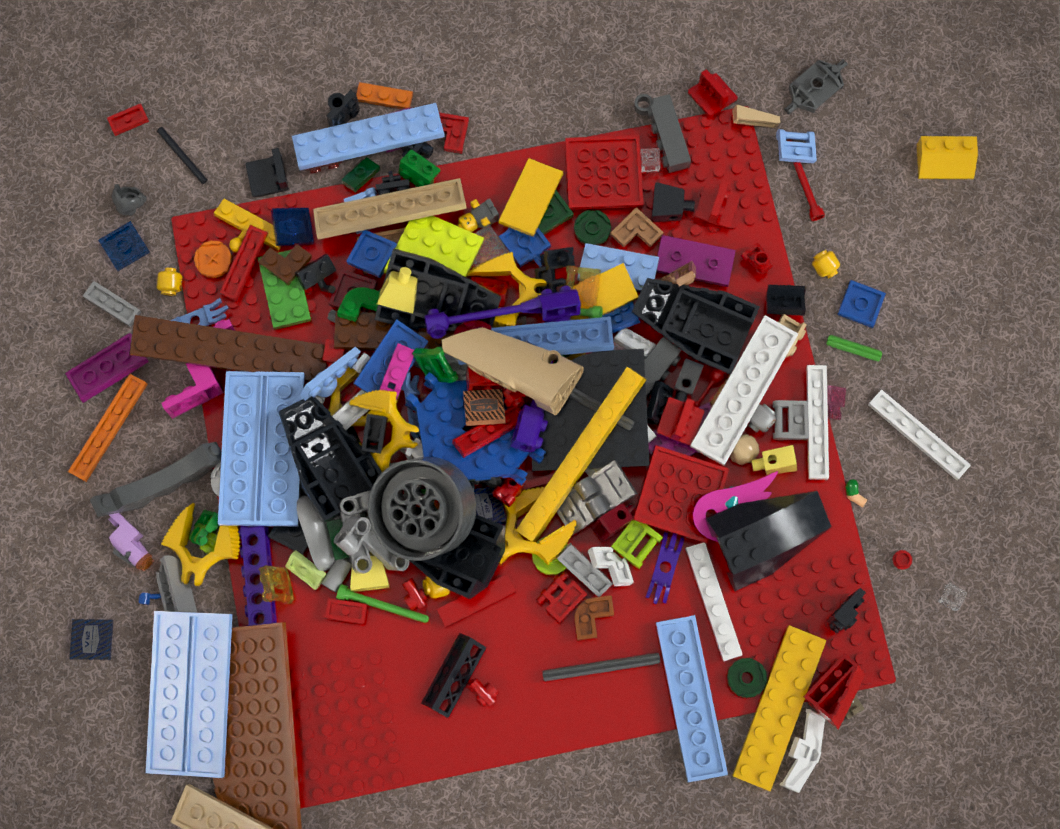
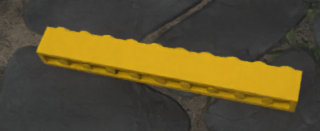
M629 367L624 370L517 528V532L531 542L539 539L647 379Z

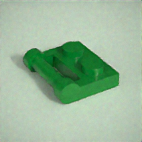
M442 347L434 349L416 348L412 354L425 376L430 372L439 382L453 383L458 380L459 376L456 371H453L445 358Z

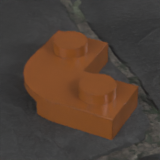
M611 595L589 598L578 606L574 618L577 641L597 638L595 618L614 616Z

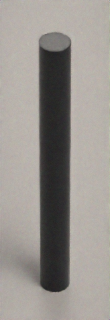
M160 127L157 130L158 134L201 184H205L208 179L165 129Z

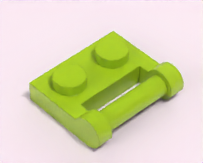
M632 520L611 548L633 566L640 569L643 565V560L656 543H660L663 537L648 525ZM648 534L651 538L640 553L634 557L631 553L644 536Z

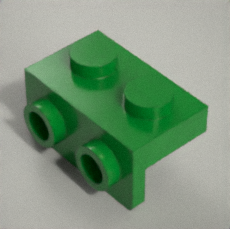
M410 150L400 160L398 174L405 180L409 179L416 187L433 184L434 178L440 173V168L413 150Z

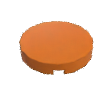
M212 240L204 242L196 250L194 256L195 266L198 271L209 278H217L227 273L233 259L231 251L226 245L220 241Z

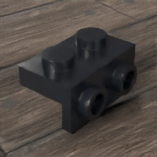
M769 284L766 292L767 314L805 316L806 287Z

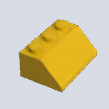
M977 136L920 137L916 144L918 179H974L978 157Z

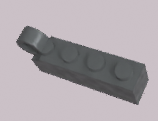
M647 94L638 95L635 99L634 109L639 115L651 117V130L653 135L656 134L657 136L656 145L658 151H662L663 157H661L663 167H667L668 173L690 168L691 158L670 94L653 99ZM646 101L649 103V107L641 108L638 106V103Z
M662 337L645 359L646 399L651 395L655 381H665L670 374L668 371L672 365L676 366L682 358L680 357L681 349L664 337Z

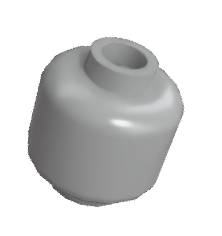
M759 404L748 426L756 432L759 430L767 432L776 421L774 416L776 413L766 404Z

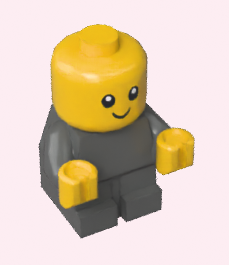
M490 198L482 204H479L477 199L470 202L472 206L471 213L459 217L458 227L470 232L475 231L477 228L489 227V225L499 221V213Z

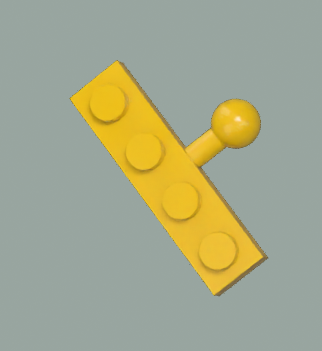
M226 199L222 200L214 212L217 218L242 231L237 238H233L229 243V247L233 252H238L249 225L268 232L264 243L278 251L284 242L286 234H280V232L275 242L277 231L279 230L278 227L274 234V225ZM281 235H283L280 246H277L280 240L279 238L281 237Z

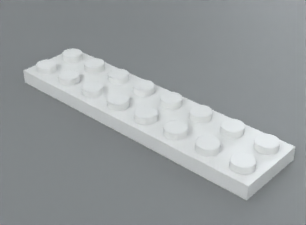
M764 316L690 445L691 448L719 464L725 465L797 338L798 333L768 316Z

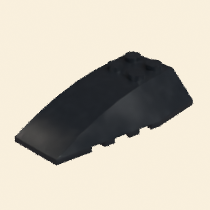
M393 248L384 283L391 271L399 272L402 267L409 268L411 276L417 278L414 312L412 314L378 305L374 320L393 324L397 319L410 329L418 330L419 328H426L424 315H428V311L431 309H437L439 313L444 312L448 317L498 308L501 296L431 258ZM495 317L479 319V321L489 324L492 328ZM462 323L450 324L448 331H455Z
M647 278L632 313L693 359L731 375L760 306L725 291H713L708 288H696L689 285L685 286L684 284L679 287L678 284H672V282Z
M311 396L306 401L302 399L279 411L302 487L323 522L340 516L341 511L338 504L342 499L371 491L382 471L370 452L361 451L362 446L357 442V439L352 434L350 435L343 428V425L330 415V411L316 397L313 398ZM345 501L343 508L348 512L353 509V505L351 502Z
M818 491L739 503L705 518L712 537L718 540L730 572H727L734 591L770 576L832 527Z
M416 507V511L419 514L421 513V507ZM399 510L398 512L400 518L403 517V512L401 510ZM476 514L470 533L458 547L434 558L409 561L437 585L471 599L488 587L505 552L506 527ZM430 519L429 524L434 529L435 522ZM412 524L411 529L416 533L417 528Z

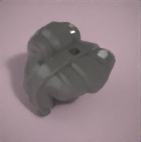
M119 184L114 185L111 195L117 212L124 216L135 214L136 209L143 206L147 199L138 188L128 186L120 188Z

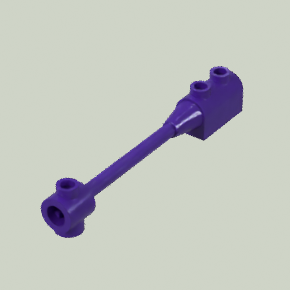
M563 286L560 288V292L552 293V290L545 289L538 297L522 302L519 305L448 317L444 312L439 313L437 309H431L428 311V315H424L427 334H430L432 338L438 339L445 336L450 324L518 312L541 313L543 321L580 315L581 302L577 289Z
M571 316L546 320L544 323L569 321ZM533 399L530 407L525 405L520 410L510 447L524 452H534L536 448L540 449L543 438L539 437L540 431H545L548 423L547 420H544V409L538 407Z

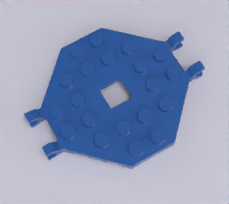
M429 372L425 376L424 386L433 391L422 403L419 402L416 396L410 393L406 397L407 402L405 404L406 407L416 412L423 457H437L452 463L464 473L468 480H489L491 477L502 476V478L510 477L522 486L526 481L525 477L528 473L518 469L528 456L540 464L544 459L546 451L536 448L534 452H524L510 447L514 433L513 429L463 458L452 442L453 439L466 433L462 429L466 426L463 391H467V381L439 382ZM504 403V410L510 408V407H507V406L505 405V403Z

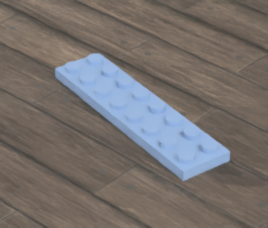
M433 103L294 135L292 140L299 170H304L445 136L437 104Z
M695 615L656 622L687 782L728 775Z

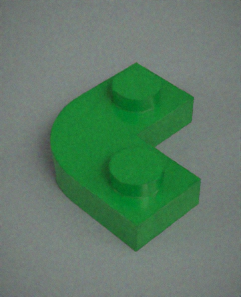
M365 287L352 289L345 295L337 316L356 322L362 307L376 311L380 291Z

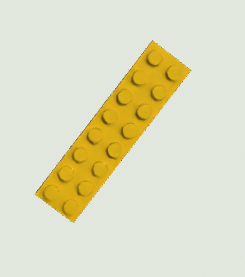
M788 625L734 768L733 777L771 792L805 698L803 696L808 692L824 649L825 639Z

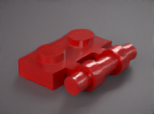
M564 571L559 576H555L552 580L553 582L546 589L544 588L540 592L541 595L536 599L540 605L546 600L550 602L546 610L559 623L587 596V593L574 580L568 586L564 583L569 577ZM558 587L561 588L563 591L554 598L552 594Z

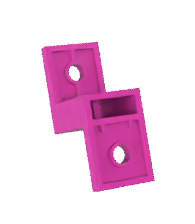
M229 319L226 321L221 320L214 326L215 328L236 331ZM185 363L196 386H188L183 389L182 393L170 395L161 403L172 419L224 393L211 367Z

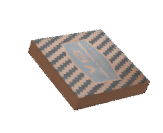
M502 389L463 391L466 426L505 423Z

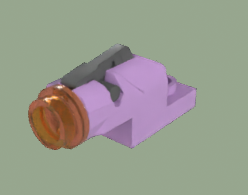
M120 513L109 515L110 518L108 520L115 527H118L109 537L114 546L113 554L138 570H147L154 560L152 555L146 551L139 541L143 535Z

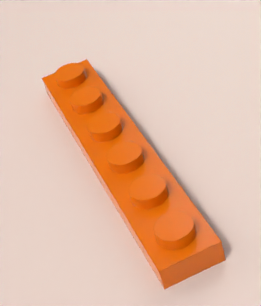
M129 374L70 467L69 473L87 482L148 385L145 381Z

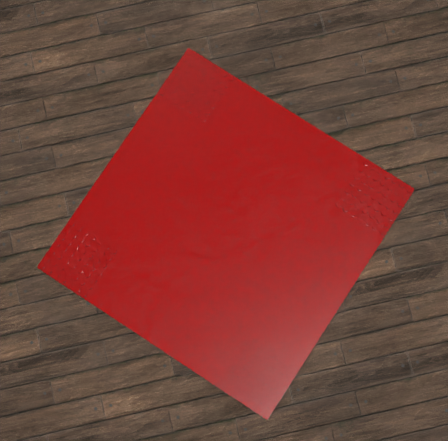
M733 109L719 111L711 117H708L707 114L678 119L691 158L690 168L668 173L667 167L664 168L662 165V151L657 149L656 140L658 139L656 134L653 135L651 124L588 136L639 135L644 206L637 208L650 220L652 218L655 182L684 189V199L695 200L694 212L683 211L680 221L653 222L664 232L663 235L736 250L728 287L696 280L689 284L690 287L725 291L760 306L739 353L735 368L764 316L766 315L776 322L782 316L767 314L766 312L768 285L795 286L754 126L733 123ZM565 141L438 165L440 173L434 178L433 184L460 178L467 209L433 216L458 226L459 217L471 213V201L477 199L478 203L482 204L490 198L499 213L500 219L528 159L563 171V176L556 190L569 207ZM389 175L371 178L356 193L343 184L236 204L272 225L274 216L278 211L274 226H276L277 222L292 220L294 210L297 211L293 221H301L302 213L306 210L305 216L302 219L304 223L308 213V219L306 224H304L305 233H302V235H288L287 241H285L284 246H281L279 251L264 243L258 257H262L269 248H272L277 253L292 250L297 243L298 236L301 235L298 245L312 255L311 260L306 265L324 254L329 255L336 271L324 278L326 285L335 287L340 271L343 269L377 280L378 283L375 288L377 291L383 287L385 273H383L381 278L369 273L363 274L362 270L346 262L357 243V236H360L362 233L356 234V232L318 240L313 209L344 203L345 198L362 193L369 188L376 189L375 184L383 183L382 178L389 177ZM409 181L410 189L416 188V186ZM724 181L729 183L727 190L741 195L729 229L694 217L705 184L720 188L721 182ZM217 208L172 217L171 221L180 274L182 275V287L187 314L203 308V306L211 304L220 298L222 302L214 310L228 305L229 309L224 312L226 318L223 320L229 319L236 331L323 345L326 343V338L334 339L335 323L328 320L327 317L332 309L336 311L339 309L329 306L332 293L321 291L317 283L307 290L304 289L311 321L274 330L258 257L238 301L219 294L228 272L217 278H209L202 275L195 266L194 256L196 250L204 242L211 240L220 241L229 248L233 263L237 253L230 249L229 243L233 238H237L242 231L217 218L214 215ZM635 208L587 210H599L606 214L610 220L612 232ZM290 210H293L289 220H287ZM299 210H302L298 220H296ZM571 210L574 213L572 218L544 235L551 244V248L548 250L574 247L575 266L555 269V278H564L575 285L583 282L578 281L577 277L585 245L576 238L574 225L577 217L587 210ZM283 211L282 216L280 218L281 220L278 221V217L281 214L280 212ZM287 211L288 213L285 216L286 218L282 221L284 214ZM409 221L376 227L368 231L379 233L406 228ZM499 221L486 228H477L472 232L479 235L489 229L500 244L498 248L502 247L504 252L509 253L499 240V236L506 232L509 227L499 224ZM308 222H309V225H310V226H309L308 231H307V233H306V229H307L306 227H307ZM309 232H311L310 238L308 240L309 242L307 245H305V241H307L306 239L309 236L308 234ZM483 233L480 236L485 237L487 233ZM303 234H307L306 237H305V239L303 240V241H304L303 244L301 245L300 243H301L302 238H303V236H304ZM610 235L607 241L600 246L657 257L661 237L649 247L636 235L623 248ZM289 236H292V237H291L292 239H291V241L289 242L290 244H289L288 246H286L287 243H288V240H289V238H290ZM294 236H297L294 244L292 245L291 243L293 241ZM490 236L492 243L489 241L483 242L482 246L484 247L479 250L480 255L477 254L474 264H480L478 260H481L483 256L492 259L505 254L502 252V249L498 251L493 249L498 245L492 236ZM756 243L769 255V261L773 265L763 275L749 262L746 263L741 258V254L745 250H749ZM489 249H490V251L493 249L492 254H494V253L496 252L497 254L499 253V255H489V254H491V252H487V251H488ZM530 261L521 268L516 263L517 268L525 275L535 278V269L539 268L535 261ZM656 272L655 279L659 280L667 274ZM511 275L480 276L509 281L505 307L512 306L520 298L519 283ZM563 286L556 287V292H560V288ZM370 309L367 310V312L376 313V311H374V310H370ZM520 312L518 315L526 316V325L544 323L541 313ZM787 315L800 324L804 322L801 315ZM193 316L190 320V324L198 325L200 322L198 316ZM640 318V323L627 328L656 345L664 337ZM617 331V332H615V333H612V334H613V340H614V337L619 333V331ZM807 331L803 338L797 341L795 345L797 349L794 354L786 357L760 401V405L766 404L775 412L773 401H807L806 367L807 365H815ZM614 343V350H626ZM360 350L361 352L357 359L359 360L364 353L371 357L374 351ZM681 350V360L676 366L672 365L668 370L670 374L662 382L674 389L685 359L704 365L692 397L687 396L688 399L697 401L711 382L710 372L713 367L693 359ZM412 365L409 370L411 372L410 384L414 376L418 375L417 389L420 392L418 400L422 403L433 390L424 386L426 381L424 372ZM211 367L224 393L203 403L202 407L208 443L217 442L222 452L226 371L234 370ZM727 374L723 381L712 385L701 401L700 407L708 402L713 407L730 377L729 374ZM355 380L340 392L342 406L345 405L342 402L344 396L355 388L353 384ZM684 381L682 384L685 388H688L690 385L687 381ZM400 390L396 407L401 417L409 423L407 407L405 406V393L403 390ZM674 390L672 398H675L677 391ZM331 395L325 397L323 403L327 409L330 407ZM649 395L646 399L647 408L650 402L651 395ZM782 408L783 432H788V408ZM829 416L828 480L808 479V440H773L775 423L767 432H762L761 430L756 432L748 426L750 424L749 421L742 435L754 437L759 444V454L756 459L763 458V451L793 445L797 471L777 474L771 484L764 490V492L772 493L767 499L818 491L832 527L773 574L737 591L733 590L727 572H730L719 543L711 539L708 540L706 547L743 654L740 657L724 662L686 552L687 547L702 542L680 535L676 537L674 551L677 550L681 537L685 539L679 554L666 604L662 603L666 589L665 586L662 588L657 604L653 603L657 584H654L650 597L645 598L660 552L661 540L660 543H656L643 560V565L640 569L626 560L634 583L630 586H614L612 584L600 596H612L614 616L595 618L597 638L578 641L574 619L576 609L586 599L598 596L566 568L564 572L569 577L564 583L568 586L574 580L587 593V596L559 623L546 610L550 602L546 600L540 605L536 599L541 595L540 592L553 582V578L560 574L546 575L540 572L533 563L531 553L521 552L509 556L501 566L498 564L491 579L493 581L508 574L516 590L515 593L446 628L437 609L462 597L450 591L449 595L438 598H431L427 595L428 598L425 600L427 604L420 609L417 607L412 610L427 615L429 617L427 623L368 605L365 623L357 624L325 619L328 598L336 599L337 592H333L322 584L318 589L314 590L287 569L285 565L294 551L270 538L277 623L286 622L300 809L677 729L656 622L695 615L717 721L756 712L763 691L752 698L737 696L728 686V670L735 661L741 658H752L763 665L768 680L788 625L826 640L808 691L844 653L858 663L865 673L858 691L895 683L896 677L851 502L847 498L846 483ZM390 421L387 422L383 448L391 442L393 426ZM648 423L652 431L657 430L658 425H650ZM353 426L361 443H363L365 427ZM410 433V435H409V436H410V439H411L412 441H414V439H413V437H412V435H411V433ZM399 449L391 456L390 463L405 461L407 457ZM700 452L691 456L728 468L729 472L724 488H729L730 486L737 487L768 476L765 470L753 471L752 462L739 465L729 457L723 466ZM529 456L525 472L528 474L525 478L532 480L547 476L550 470L532 471V458ZM771 460L769 463H770V464H775L776 461H775V460ZM648 466L621 467L637 493L623 502V504L627 506L633 503L636 506ZM585 471L583 472L577 483L583 480L584 478L589 477ZM486 484L475 485L474 489L476 490L474 494H482V492L490 487ZM497 487L490 489V491L488 490V492L484 493L488 494L491 491L495 490ZM484 488L481 492L476 493L479 489ZM494 497V498L490 499L491 504H492V501L495 500V499H497V498ZM435 500L434 506L439 509L440 503ZM497 500L492 504L493 520L491 521L498 519L499 516L501 517L505 513V516L496 522L505 526L507 513L504 506L493 513L495 509L502 505L501 502V504L493 508V505L501 501ZM485 505V507H486L485 509H487V510H486V513H487V512L489 513L490 510L488 511L489 508H487V507H489V506H488V505ZM503 508H504L503 513L501 512L500 515H498V516H496V517L494 518L495 514H497L498 512L502 511ZM528 512L517 518L516 530ZM557 512L539 539L547 537L562 526H565ZM594 521L576 534L571 535L567 544L571 543L591 562L588 550L591 547H611L626 527L602 543L591 528L596 522ZM269 526V534L274 526ZM649 526L662 537L664 532L668 533L665 548H668L673 533ZM646 534L631 554L636 557L651 537ZM521 535V537H522L525 541H530V540H528L526 537H524L523 535ZM254 536L251 539V546L257 543V536ZM239 539V541H240L239 545H240V547H241V546H242V539ZM307 548L303 556L314 564L309 548ZM613 550V552H615L621 559L624 558V557L621 556L619 553H617L615 550ZM239 551L238 559H228L238 624L239 627L249 625V621L245 615L247 597H244L243 594L245 578H243L241 572L244 561ZM258 555L255 556V557H253V559H252V564H253V565L258 564V562H259V556H258ZM409 561V566L404 571L388 570L385 568L390 588L355 592L411 610L404 599L409 593L402 584L412 577L417 584V588L423 589V580L426 575ZM662 562L660 570L664 573L671 570L670 563ZM352 568L342 582L343 585L349 586V589H351ZM598 568L612 581L609 568ZM260 575L254 578V584L257 585L261 581ZM558 587L552 596L556 598L563 590ZM859 588L863 589L866 592L862 597L864 602L855 609L858 612V615L855 617L857 621L851 628H848L846 631L843 629L836 634L829 628L827 620L854 591ZM261 594L255 598L256 604L262 602L263 596ZM349 599V600H344V601H350V602H357V601H354V600H351V599ZM260 614L257 617L258 624L263 623V614ZM459 633H462L487 647L468 683L473 678H477L483 686L487 682L490 683L499 694L495 697L496 701L492 706L488 707L485 705L483 707L475 700L477 695L465 687L449 718H446L421 704L457 636ZM473 645L470 651L471 657L476 654L477 646ZM652 653H659L660 656L659 664L551 681H544L542 675L544 670ZM467 663L462 665L460 669L461 674H464L468 669ZM744 672L742 674V681L747 684L751 683L752 675ZM457 681L452 684L451 692L456 691L458 687ZM448 699L442 702L439 709L445 711Z

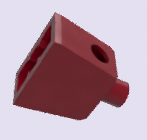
M621 503L597 519L591 528L602 543L633 520L636 506L633 503L627 506Z

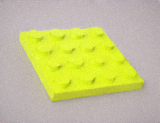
M428 216L409 220L395 249L431 258L466 277L484 242V237L435 216ZM389 261L384 268L385 274L387 272Z

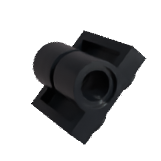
M351 89L345 96L341 93H333L329 96L328 105L330 112L326 115L329 127L346 124L351 118H355L358 115L360 107L357 94Z

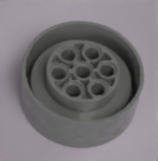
M419 457L398 462L382 472L371 489L368 501V516L371 528L379 542L388 551L403 559L419 561L442 555L458 547L466 539L473 527L476 516V500L473 488L464 473L444 459ZM422 485L426 488L425 495L421 492ZM403 490L408 493L407 499L403 497ZM435 500L440 503L439 509L434 506ZM417 504L421 507L420 514L416 511ZM399 509L403 512L402 518L398 515ZM430 519L435 522L434 529L429 524ZM412 524L417 528L416 533L411 529Z

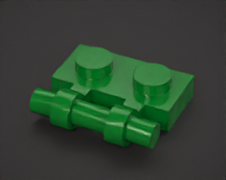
M204 509L194 524L195 528L189 535V540L200 546L205 545L208 541L207 534L215 531L219 526L218 514Z

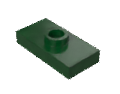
M366 157L342 178L341 182L356 193L381 170L380 166Z

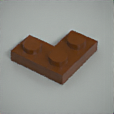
M296 244L285 258L272 248H269L258 262L289 286L296 277L295 272L305 267L311 260L312 255Z

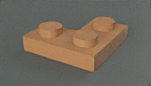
M636 207L610 235L623 248L636 235L651 247L664 232Z
M690 261L659 280L678 284L679 287L683 284L685 286L689 285L695 280L696 266L693 261Z

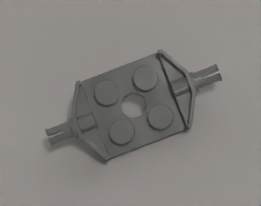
M842 59L837 65H832L822 60L814 63L789 85L792 103L784 108L785 112L790 114L796 108H800L814 113L819 106L839 89L843 88L844 83L840 71L848 65L847 62ZM820 81L822 86L815 87L812 82Z

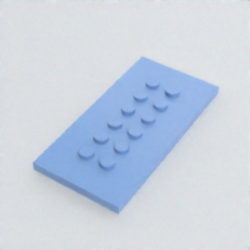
M226 371L218 510L219 526H298L297 500L300 497V478L279 411L303 399L300 394L304 389V372Z
M154 611L146 773L213 778L224 777L232 614Z

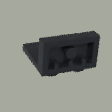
M279 148L271 149L273 156L245 164L251 193L254 198L289 190Z

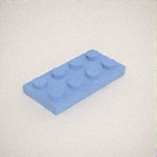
M585 243L577 279L584 282L624 263L636 291L641 292L647 278L655 279L659 257Z

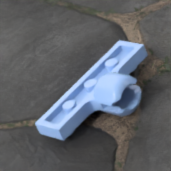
M354 347L327 369L319 372L314 379L305 385L300 396L306 401L311 396L314 398L317 395L320 397L332 395L338 383L336 378H340L348 367L351 369L358 361L357 358L361 351Z

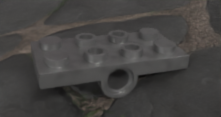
M614 460L593 475L575 484L557 513L565 526L573 520L576 521L575 530L572 534L574 535L637 493L618 462Z

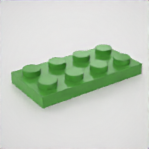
M291 250L279 252L278 254L285 258ZM259 264L274 330L311 321L305 291L297 276L288 286Z

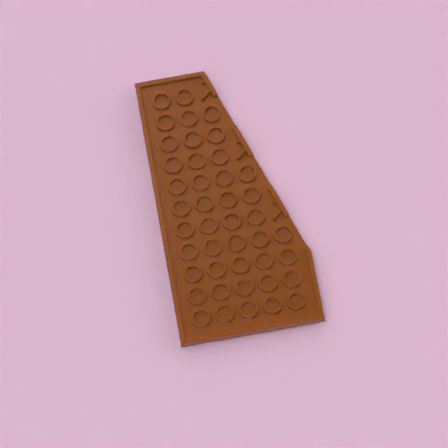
M286 622L234 627L231 634L225 775L223 778L212 777L215 785L214 791L217 799L273 829H302Z

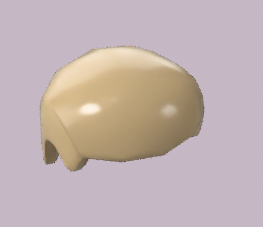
M741 435L729 457L739 465L750 463L759 454V444L754 437Z

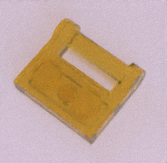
M567 266L566 286H570L573 289L575 274H580L578 295L581 307L596 306L601 270Z
M267 565L260 567V580L264 588L262 599L265 602L282 601L284 604H291L294 600L288 569ZM274 588L282 589L283 594L275 593Z

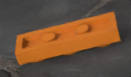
M359 82L357 90L358 102L397 109L411 107L413 91Z

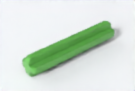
M829 335L826 342L828 346L877 362L882 357V351L837 336Z

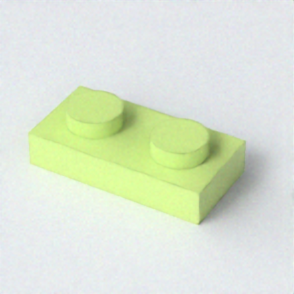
M297 550L291 554L285 565L287 569L314 590L320 587L321 582L326 576L324 571H319L315 564Z

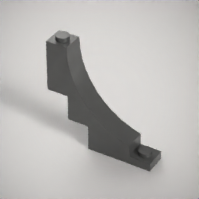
M217 442L202 444L170 466L135 482L117 487L108 494L93 496L90 502L97 517L141 509L155 497L173 493L183 483L198 481L221 462L222 452Z

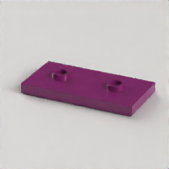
M662 235L657 256L659 257L657 273L668 275L693 261L696 266V277L694 278L696 281L728 287L736 250Z
M128 333L65 373L83 403L149 362L146 357L129 355L131 333Z

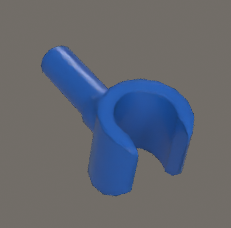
M141 593L139 603L149 605L150 599H159L161 595Z

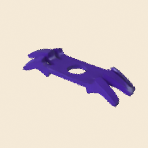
M664 532L654 573L645 597H650L654 584H657L654 604H657L663 586L666 589L662 603L666 604L671 582L685 539L681 537L677 550L674 551L677 534L674 533L668 548H665L668 533ZM664 561L669 562L671 565V570L667 573L660 570V564Z

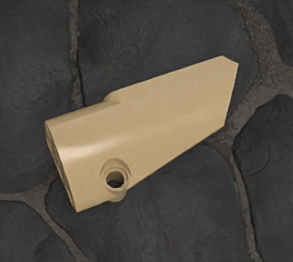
M483 327L461 332L442 340L444 353L466 363L471 370L513 392L519 391L533 398L538 407L554 415L560 412L584 370L583 366L561 356L555 350L549 351ZM553 360H558L557 363L550 364Z

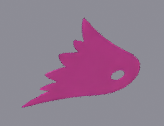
M778 471L759 480L737 487L713 491L701 497L696 503L693 512V520L698 531L705 537L718 542L717 538L712 537L705 520L706 512L709 509H713L718 513L728 509L725 503L732 496L738 497V504L767 499L772 493L764 492V490L774 480Z

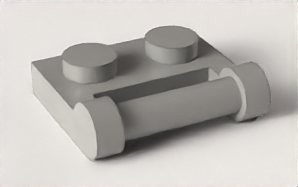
M773 401V408H775L776 413L773 440H808V401ZM782 408H788V432H783Z

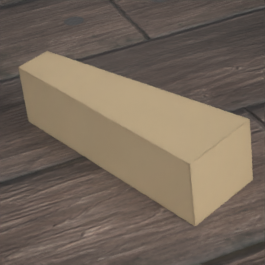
M736 105L732 110L733 123L771 128H776L780 124V116Z

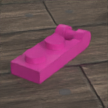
M399 343L396 345L379 390L396 391V400L414 357L412 354L413 349ZM388 383L395 385L394 390L387 387Z

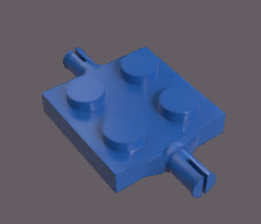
M508 228L506 232L499 236V240L508 252H513L514 260L520 268L530 261H535L539 268L545 266L541 265L540 255L551 248V244L539 228H537L534 237L512 228Z

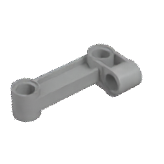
M371 491L346 497L339 502L338 507L341 511L342 525L345 524L348 518L360 517V513L368 512V501ZM345 501L352 503L353 509L351 512L344 510L343 504ZM361 544L358 551L350 556L352 568L358 574L367 573L372 568L369 550ZM360 559L365 560L367 563L365 570H360L357 566Z
M365 517L348 518L334 538V543L349 556L355 554L362 544L388 570L404 571L409 566V560L394 555L379 542L371 528L370 521Z

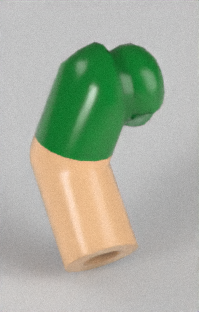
M854 479L849 480L845 487L847 498L863 507L867 499L859 495L858 482Z

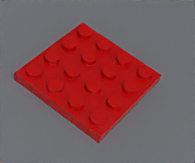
M639 135L565 138L568 204L571 210L636 208L644 206Z
M655 445L649 462L650 466H648L633 515V521L707 544L709 538L702 535L695 526L693 520L694 508L699 499L704 495L724 489L729 469ZM709 509L706 512V518L716 514V511Z

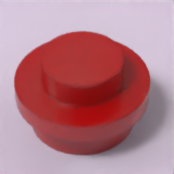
M899 550L893 555L892 561L896 568L905 570L911 566L912 556L905 550Z

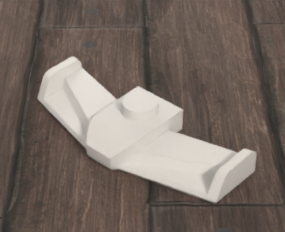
M806 709L803 739L794 738L788 755L796 760L783 782L779 784L797 793L802 789L821 756L825 718L810 709Z

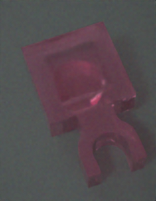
M827 386L828 419L841 420L840 407H845L846 388Z

